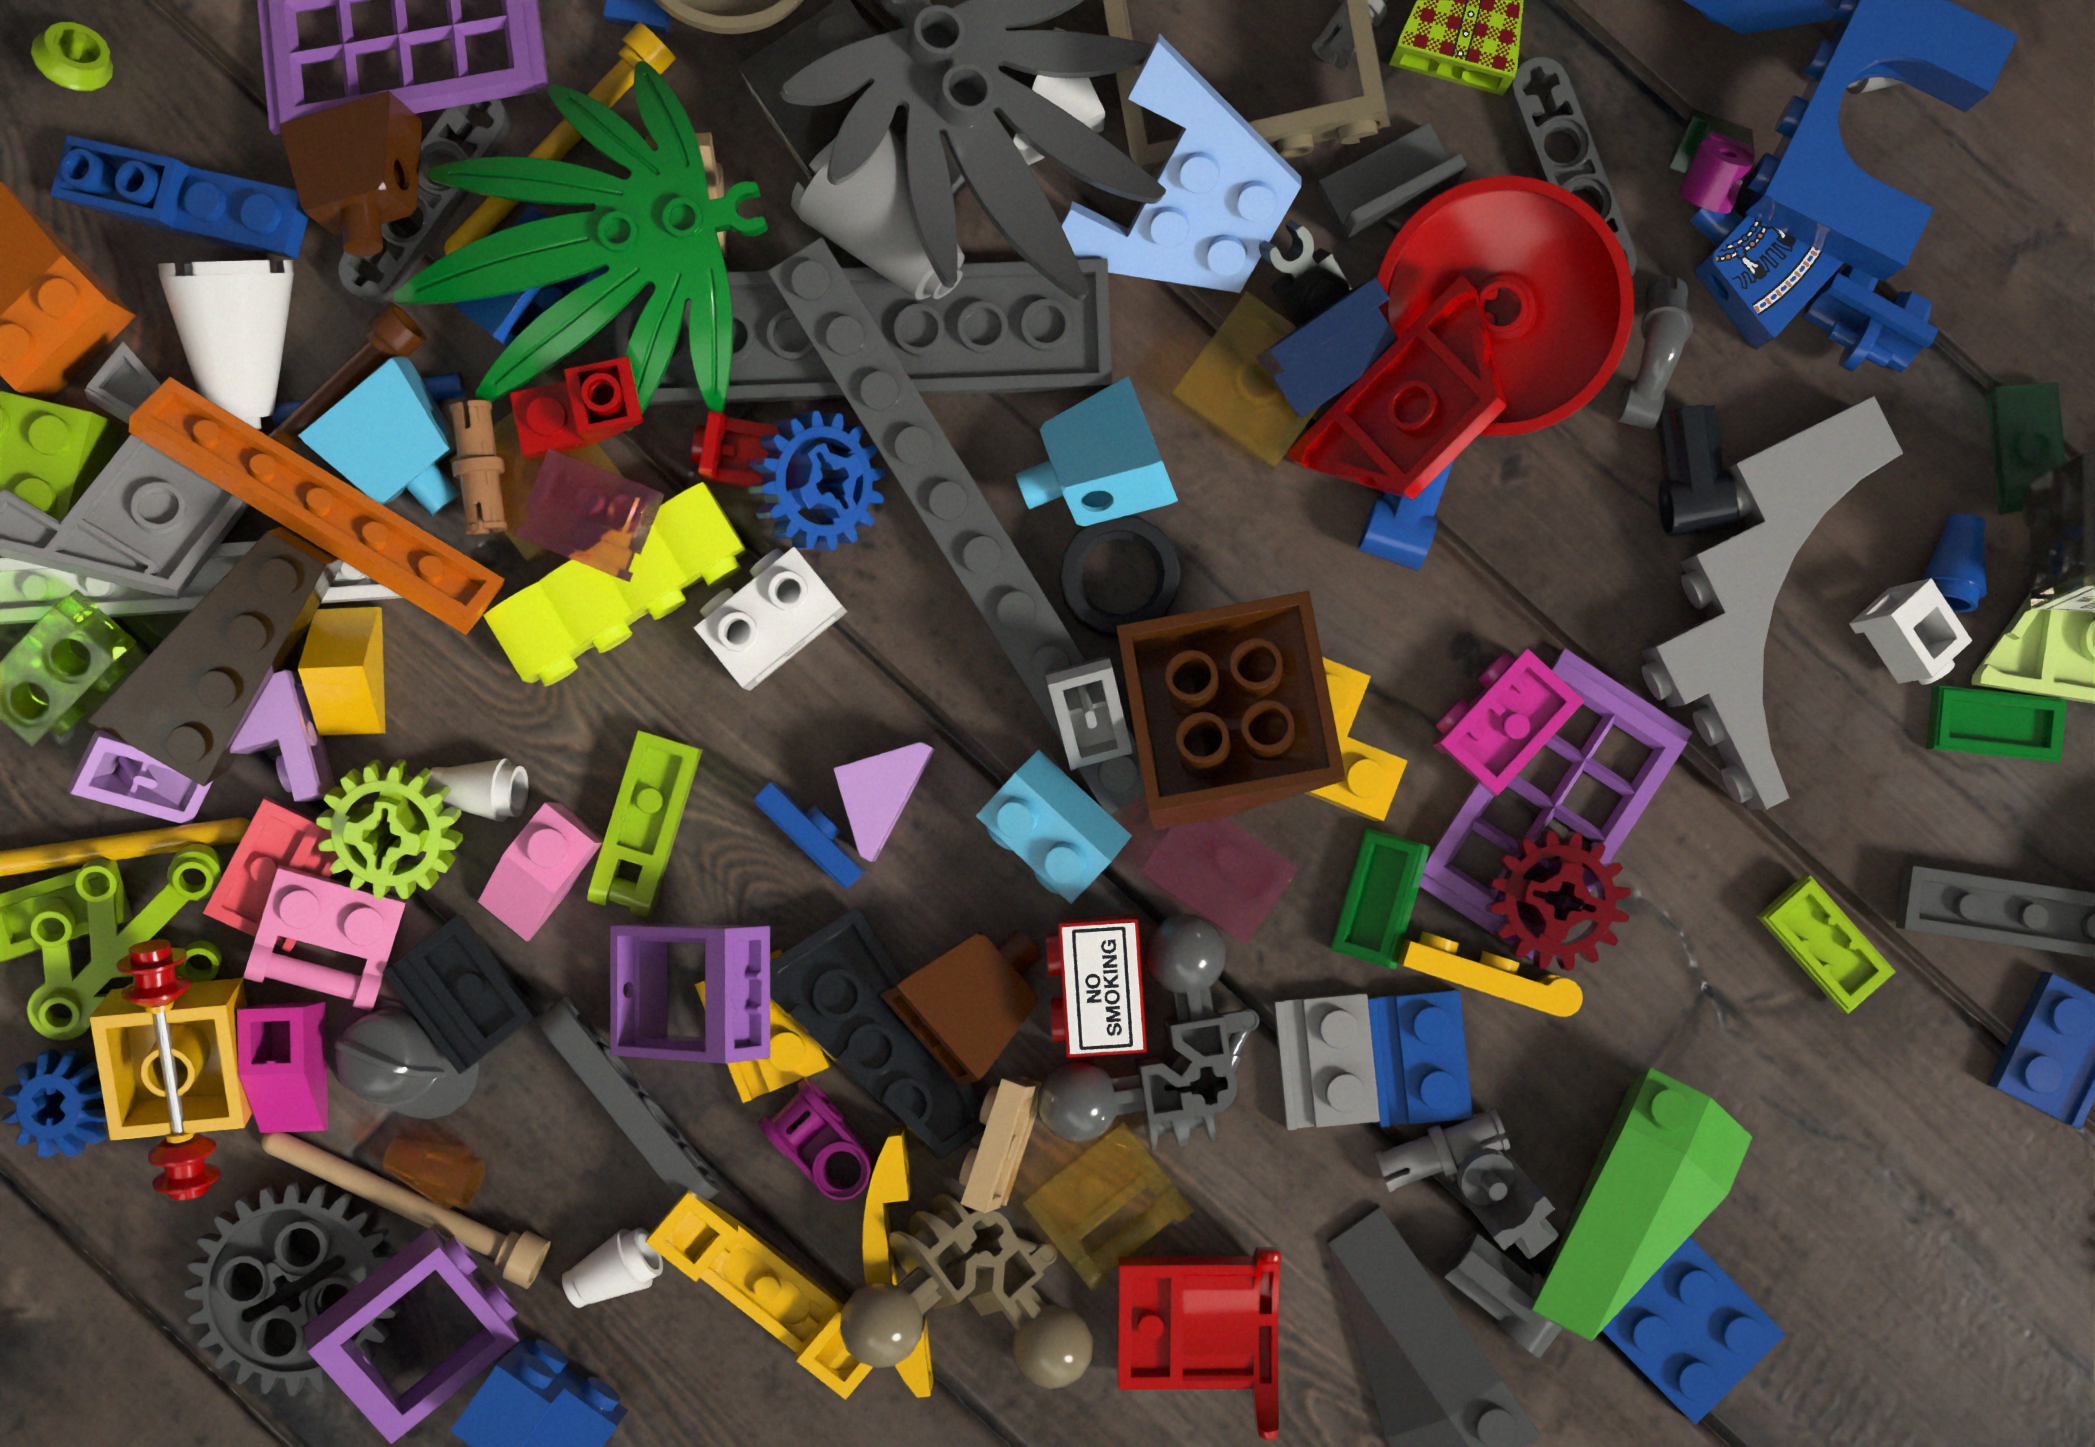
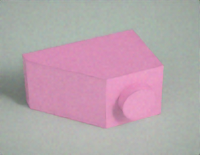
M545 802L503 853L478 902L525 941H530L599 856L604 838L561 803Z

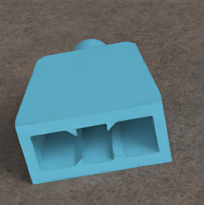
M399 356L389 359L298 435L319 456L368 497L381 505L393 501L408 489L432 517L461 494L437 465L456 449L454 432L414 365L406 357Z
M1129 377L1117 381L1044 422L1040 433L1050 460L1015 474L1029 509L1064 496L1076 524L1084 527L1166 506L1178 501Z

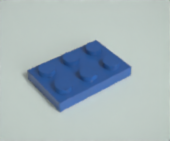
M1690 1236L1602 1330L1695 1425L1786 1335Z

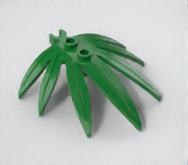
M640 61L635 66L634 90L642 120L658 146L656 151L651 149L629 123L599 101L576 90L556 84L551 85L547 90L564 118L588 143L603 155L631 172L628 179H620L601 171L571 163L530 157L475 158L435 166L428 171V177L433 182L471 193L539 204L594 205L596 209L589 212L566 214L528 222L474 241L431 264L398 288L393 294V299L399 305L445 304L493 298L551 285L603 267H609L607 273L575 289L532 321L508 345L487 372L475 392L476 400L493 402L537 378L591 339L617 316L647 284L653 283L655 284V291L637 321L625 357L629 356L631 359L642 415L667 370L678 340L688 300L691 301L689 317L690 350L697 382L708 409L724 413L732 367L733 311L727 269L717 233L733 229L740 235L751 237L760 235L768 230L764 216L744 219L738 215L739 205L746 199L760 197V190L757 183L745 181L733 185L724 197L709 199L704 162L691 122L671 87L647 62Z

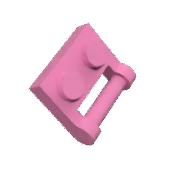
M279 865L243 978L263 983L264 977L347 998L354 1000L352 1007L372 1012L382 981V972L385 970L406 899L402 900L399 897L388 894L381 900L375 899L373 890L360 887L354 891L349 888L350 884ZM277 936L365 958L366 962L362 975L359 976L273 953Z

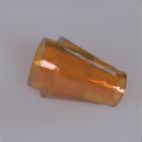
M401 1135L394 1138L390 1143L383 1159L384 1172L394 1175L395 1178L445 1210L453 1206L461 1209L467 1208L479 1192L486 1169L485 1161L476 1158L471 1148L414 1138L409 1139Z

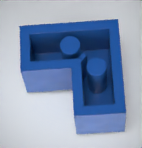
M524 1337L495 1366L450 1432L471 1447H603L628 1410L618 1403L620 1396L607 1383L595 1377H589L585 1380L567 1367V1357L554 1345L541 1339L532 1342L527 1337Z

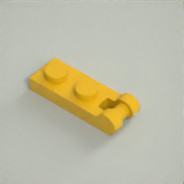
M1423 931L1418 943L1407 939L1403 941L1397 962L1402 966L1556 1016H1571L1582 1005L1583 995L1581 988L1576 982L1554 974L1543 975L1536 981L1517 976L1519 962L1483 951L1480 962L1477 963L1455 955L1459 943Z

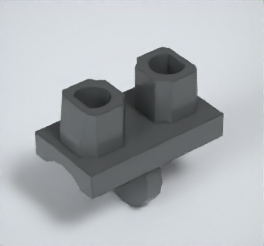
M1479 1149L1464 1159L1457 1172V1180L1451 1185L1503 1250H1506L1515 1243L1524 1255L1530 1259L1557 1238L1559 1234L1545 1218L1555 1208L1506 1150Z

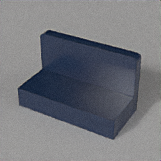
M1376 277L1358 285L1256 355L1296 417L1306 416L1360 379L1398 340V337L1378 308L1390 298Z

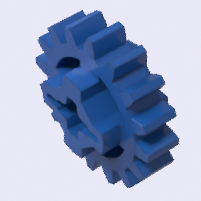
M819 411L799 413L798 420L796 418L779 420L776 423L780 436L766 435L762 436L759 440L762 447L768 452L766 459H752L749 465L754 470L762 473V482L748 487L750 494L763 495L766 502L756 512L758 519L775 518L777 521L773 526L771 535L775 539L792 537V548L795 547L796 549H813L815 547L816 551L836 550L837 542H856L858 537L854 526L870 527L875 522L871 514L866 510L868 504L883 503L884 496L872 490L873 481L885 477L883 469L871 468L869 460L878 452L877 446H860L858 442L864 428L860 425L843 427V415L839 413L823 414L821 417ZM815 439L826 442L837 452L834 454L830 453L825 443L817 444ZM805 509L809 518L818 519L820 524L806 520L798 511Z

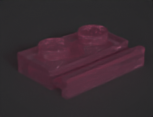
M548 449L525 506V509L530 510L524 527L517 526L514 536L630 582L633 573L628 570L635 553L641 555L665 494Z
M1223 817L1216 820L1169 828L1140 872L1247 945L1252 938V934L1261 921L1265 919L1299 868Z

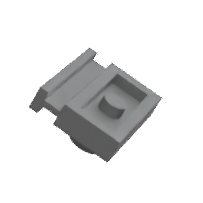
M1355 992L1291 1000H1273L1285 1128L1287 1130H1296L1297 1128L1313 1126L1317 1128L1379 1122L1367 993Z

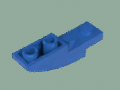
M70 135L66 136L50 196L58 200L157 230L251 254L260 251L295 260L298 258L309 218L301 207L297 190L193 168L175 158Z

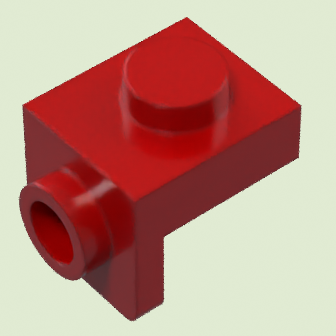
M709 410L706 426L697 425L695 429L691 461L692 463L699 464V474L708 482L748 488L755 483L762 482V473L749 466L752 459H766L768 452L762 447L759 440L762 436L766 435L780 436L778 428L775 425L727 418L723 412Z

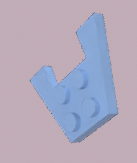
M1159 33L1131 86L1128 99L1183 127L1155 179L1166 189L1165 195L1156 204L1142 203L1129 229L1074 201L1071 202L1060 224L1076 259H1107L1109 273L1240 293L1261 257L1259 244L1264 240L1270 242L1301 188L1302 177Z

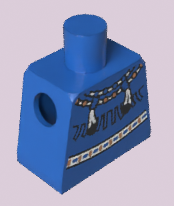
M1700 208L1689 220L1697 230L1715 245L1712 251L1694 269L1696 277L1755 350L1773 340L1844 263L1748 214L1742 216L1734 208H1732L1730 213L1726 214Z

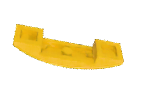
M903 1127L892 1128L878 1157L866 1198L862 1243L866 1285L875 1282H888L897 1285L894 1253L889 1244L891 1226L888 1203L907 1201L912 1192L906 1132ZM923 1318L921 1339L907 1359L895 1365L900 1376L917 1398L929 1397L933 1386L926 1318Z
M687 1189L646 1238V1244L695 1282L699 1278L704 1280L793 1350L796 1354V1361L845 1400L873 1368L861 1363L848 1353L839 1333L841 1311L844 1305L769 1242L700 1195Z

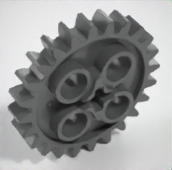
M295 1180L287 1186L284 1199H282L276 1187L271 1184L260 1190V1206L249 1195H245L235 1202L238 1217L226 1211L215 1217L213 1221L222 1236L206 1233L197 1241V1244L210 1257L196 1258L188 1263L187 1266L189 1271L203 1277V1281L190 1286L184 1291V1297L202 1300L203 1305L202 1308L187 1318L188 1324L208 1323L211 1331L202 1337L198 1342L199 1348H205L218 1343L222 1347L223 1351L218 1356L214 1365L217 1369L226 1366L233 1360L241 1364L237 1373L236 1383L241 1385L255 1372L261 1374V1392L267 1394L280 1378H284L289 1396H295L302 1389L305 1377H308L316 1392L322 1391L329 1384L330 1376L307 1352L304 1327L331 1307L326 1298V1288L328 1285L340 1284L351 1291L399 1253L380 1252L378 1245L388 1236L390 1230L383 1228L371 1233L365 1226L374 1212L371 1207L363 1210L355 1217L348 1212L352 1201V1193L347 1192L332 1204L328 1202V1184L321 1183L315 1187L309 1198H305L301 1181ZM297 1228L308 1229L318 1237L320 1253L317 1257H306L295 1249L293 1234ZM336 1255H341L345 1258V1264L342 1267L317 1279L302 1293L292 1294L253 1320H248L245 1317L246 1309L272 1296L288 1282L297 1281ZM239 1263H250L260 1270L263 1277V1287L260 1291H251L242 1286L237 1277ZM396 1302L350 1337L369 1359L375 1355V1352L367 1340L383 1343L390 1335V1329L378 1318L394 1317L401 1307ZM281 1318L291 1323L297 1334L295 1345H282L272 1337L270 1332V1322L272 1319Z

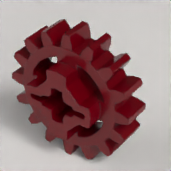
M1555 830L1541 832L1540 847H1537L1529 838H1520L1517 840L1518 850L1521 854L1518 859L1502 854L1497 859L1500 865L1507 871L1504 879L1488 878L1487 880L1488 886L1500 891V900L1486 904V912L1502 914L1504 919L1493 930V933L1498 938L1511 936L1516 938L1510 950V953L1515 957L1522 958L1531 950H1534L1533 964L1535 967L1547 969L1553 956H1556L1560 969L1565 971L1574 970L1575 954L1578 953L1587 962L1595 963L1599 961L1598 952L1594 945L1599 941L1607 945L1616 946L1619 941L1614 933L1609 930L1612 921L1618 923L1628 922L1630 917L1625 912L1616 909V900L1631 895L1630 888L1614 886L1612 878L1617 876L1623 869L1622 865L1618 862L1606 864L1600 862L1606 848L1602 843L1594 842L1586 847L1585 850H1582V833L1569 831L1562 845L1559 844ZM1554 857L1553 861H1549L1547 872L1533 880L1523 879L1525 873L1533 865L1546 858ZM1585 869L1595 882L1598 898L1591 896L1582 880ZM1560 890L1562 895L1570 897V901L1580 903L1582 908L1568 907L1567 909L1555 910L1554 906L1545 903V899L1533 896V891L1547 893L1548 891ZM1517 901L1524 903L1534 920L1531 931L1534 934H1531L1522 923L1517 909ZM1584 920L1592 921L1587 930L1580 936L1562 943V940H1566L1571 927Z

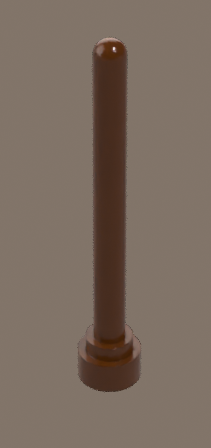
M388 302L370 319L372 328L366 332L368 341L268 436L290 450L302 440L298 436L361 384L386 359L399 357L400 355L408 358L427 340L422 329L399 306Z

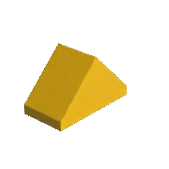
M382 608L317 609L312 618L298 671L319 736L386 733Z

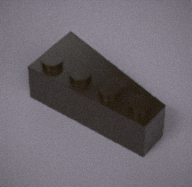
M284 525L267 531L87 721L196 783L206 786L229 770L238 754L230 753V747L273 674L284 671L341 568L343 561Z

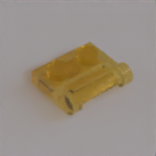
M1123 1120L1023 1199L1024 1206L1092 1291H1095L1109 1280L1106 1273L1118 1264V1257L1129 1256L1172 1220L1176 1219L1180 1223L1194 1212L1187 1199L1168 1178ZM1149 1186L1159 1199L1090 1253L1080 1240Z

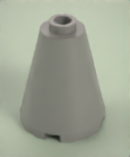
M889 126L883 141L866 165L854 176L839 185H833L827 179L829 160L836 138L832 140L809 164L816 175L806 190L797 182L792 192L791 207L805 224L916 299L922 300L930 296L934 299H940L951 292L963 276L960 268L964 261V254L957 243V281L953 288H946L930 264L914 223L906 184L905 149L897 134Z

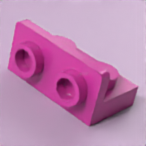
M1528 648L1516 653L1512 658L1505 652H1502L1479 676L1478 680L1485 687L1468 705L1460 698L1435 724V727L1442 734L1432 746L1441 754L1447 753L1493 796H1498L1585 702Z

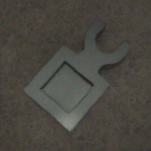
M1290 220L1285 224L1287 231L1292 236L1290 249L1281 255L1276 246L1264 240L1259 244V251L1267 264L1285 274L1271 288L1293 325L1297 328L1350 292L1352 288L1333 255L1322 248L1314 252V240L1309 230Z

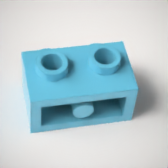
M1040 750L1036 751L1012 775L976 815L987 826L989 835L998 845L1007 850H1013L1034 870L1037 880L1047 890L1060 894L1070 904L1113 861L1132 837L1128 831Z

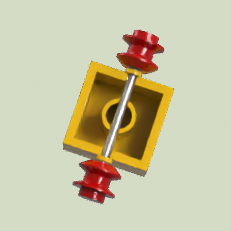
M149 940L132 945L128 949L129 955L116 963L118 971L132 974L133 983L122 989H111L90 1016V1023L110 1140L166 1135V1138L148 1153V1161L151 1164L164 1167V1172L158 1174L153 1179V1189L157 1192L168 1194V1197L173 1200H188L205 1194L209 1190V1185L217 1181L221 1175L218 1166L205 1163V1158L216 1150V1141L196 1132L245 1128L253 1113L238 1076L237 1009L247 1007L243 978L191 982L187 977L176 975L174 968L186 960V951L179 948H171V943L168 940Z

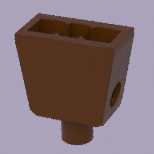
M385 91L281 123L282 139L299 201L304 212L333 235L342 236L343 249L346 253L364 257L381 252L383 249L381 224L411 216L417 208L422 136L421 119L390 91Z
M1020 930L1012 932L997 947L984 934L978 932L896 982L881 993L880 996L961 1087L980 1080L987 1073L1036 1006L1038 997L1022 976L1041 959V952L1034 941Z

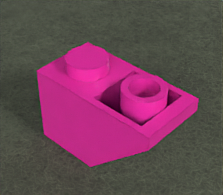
M326 1001L261 1003L237 1009L238 1076L260 1133L328 1130Z

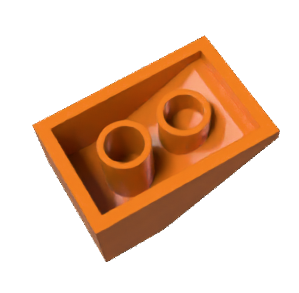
M0 181V376L15 391L31 398L49 402L136 315L5 183Z

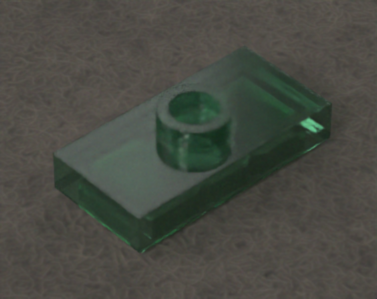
M2058 382L1994 387L1986 391L1998 514L2011 515L2048 512L2070 508L2068 484L2036 482L2066 464Z

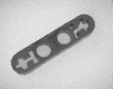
M1543 56L1530 58L1518 68L1514 80L1508 87L1507 97L1537 179L1550 182L1569 192L1586 190L1595 195L1599 202V215L1616 235L1627 258L1631 276H1633L1637 266L1636 251L1568 74L1563 66L1554 59ZM1534 75L1539 84L1549 82L1552 86V89L1545 98V104L1550 116L1554 115L1558 110H1562L1564 115L1552 117L1540 127H1536L1534 121H1539L1545 113L1541 100L1537 95L1526 96L1523 91L1531 81V76ZM1558 131L1570 135L1577 146L1576 158L1568 163H1557L1551 160L1544 150V140L1547 135Z
M500 99L445 109L421 143L417 207L423 213V225L420 231L411 237L403 238L393 233L391 222L381 224L382 236L394 248L403 251L399 259L394 257L389 251L385 253L386 250L384 249L375 255L364 257L353 256L344 251L339 261L338 274L342 285L351 294L367 303L380 304L393 298L394 292L406 282L469 193L449 186L431 184L428 178V167L431 161L443 154L455 156L459 161L495 157L511 131V116L507 107ZM490 106L487 113L494 121L492 126L488 129L477 126L471 132L473 125L466 118L468 113L472 109L482 113ZM453 133L462 141L466 139L475 150L471 157L457 143L448 140ZM380 260L378 268L384 274L383 279L378 284L368 280L360 287L364 281V277L358 272L360 265L364 261L370 265H375Z
M562 997L538 1017L542 1030L678 1200L687 1189L708 1201L721 1191L718 1180L707 1164L619 1056L610 1055V1044L568 997Z

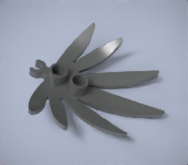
M880 0L886 11L901 19L904 28L873 36L835 50L809 64L783 84L781 97L788 103L805 106L834 103L856 93L867 83L872 84L852 107L836 137L827 171V179L833 185L845 182L866 165L883 141L897 106L901 105L907 109L905 174L910 207L924 251L936 275L946 288H953L957 281V229L950 176L939 133L944 134L966 184L996 229L1035 270L1076 300H1083L1089 293V288L1075 254L1041 186L994 112H997L1038 153L1062 170L1094 187L1120 197L1148 204L1158 203L1166 193V189L1102 136L1048 99L1002 73L998 68L1005 66L1024 73L1053 78H1087L1112 74L1142 65L1152 48V45L1149 43L1073 31H1007L1050 20L1072 9L1084 0H968L953 8L943 5H932L930 0Z

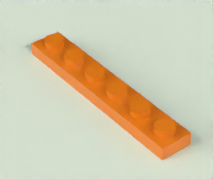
M171 377L130 415L129 433L465 635L469 633L501 593L505 580L501 576Z

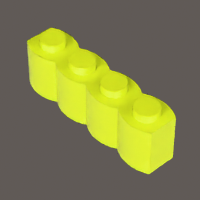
M701 482L668 500L647 516L612 534L593 549L561 565L540 581L505 599L483 616L522 681L534 683L541 679L544 686H549L573 673L578 668L574 659L586 650L595 646L599 653H603L631 637L633 633L628 626L639 618L650 613L653 619L657 620L680 608L687 602L683 593L693 585L705 580L708 587H712L737 573L741 569L737 560L748 551L710 488L704 482Z

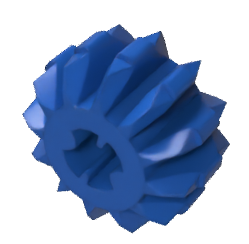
M78 1048L70 1049L63 1056L56 1049L42 1051L37 1056V1064L33 1062L22 1063L14 1070L21 1084L8 1086L1 1094L8 1100L16 1103V1110L6 1113L1 1121L7 1124L20 1122L23 1128L19 1132L15 1144L26 1146L37 1141L38 1157L49 1158L57 1155L61 1150L65 1156L70 1158L84 1153L86 1142L94 1145L106 1138L108 1134L102 1122H107L101 1082L99 1080L97 1061H93L86 1065L84 1050ZM58 1092H62V1093H63V1095L65 1096V1099H64V1100H63L62 1096H61ZM59 1105H60L61 1110L64 1112V1114H62V1113L59 1111V1109H58V1106H59Z

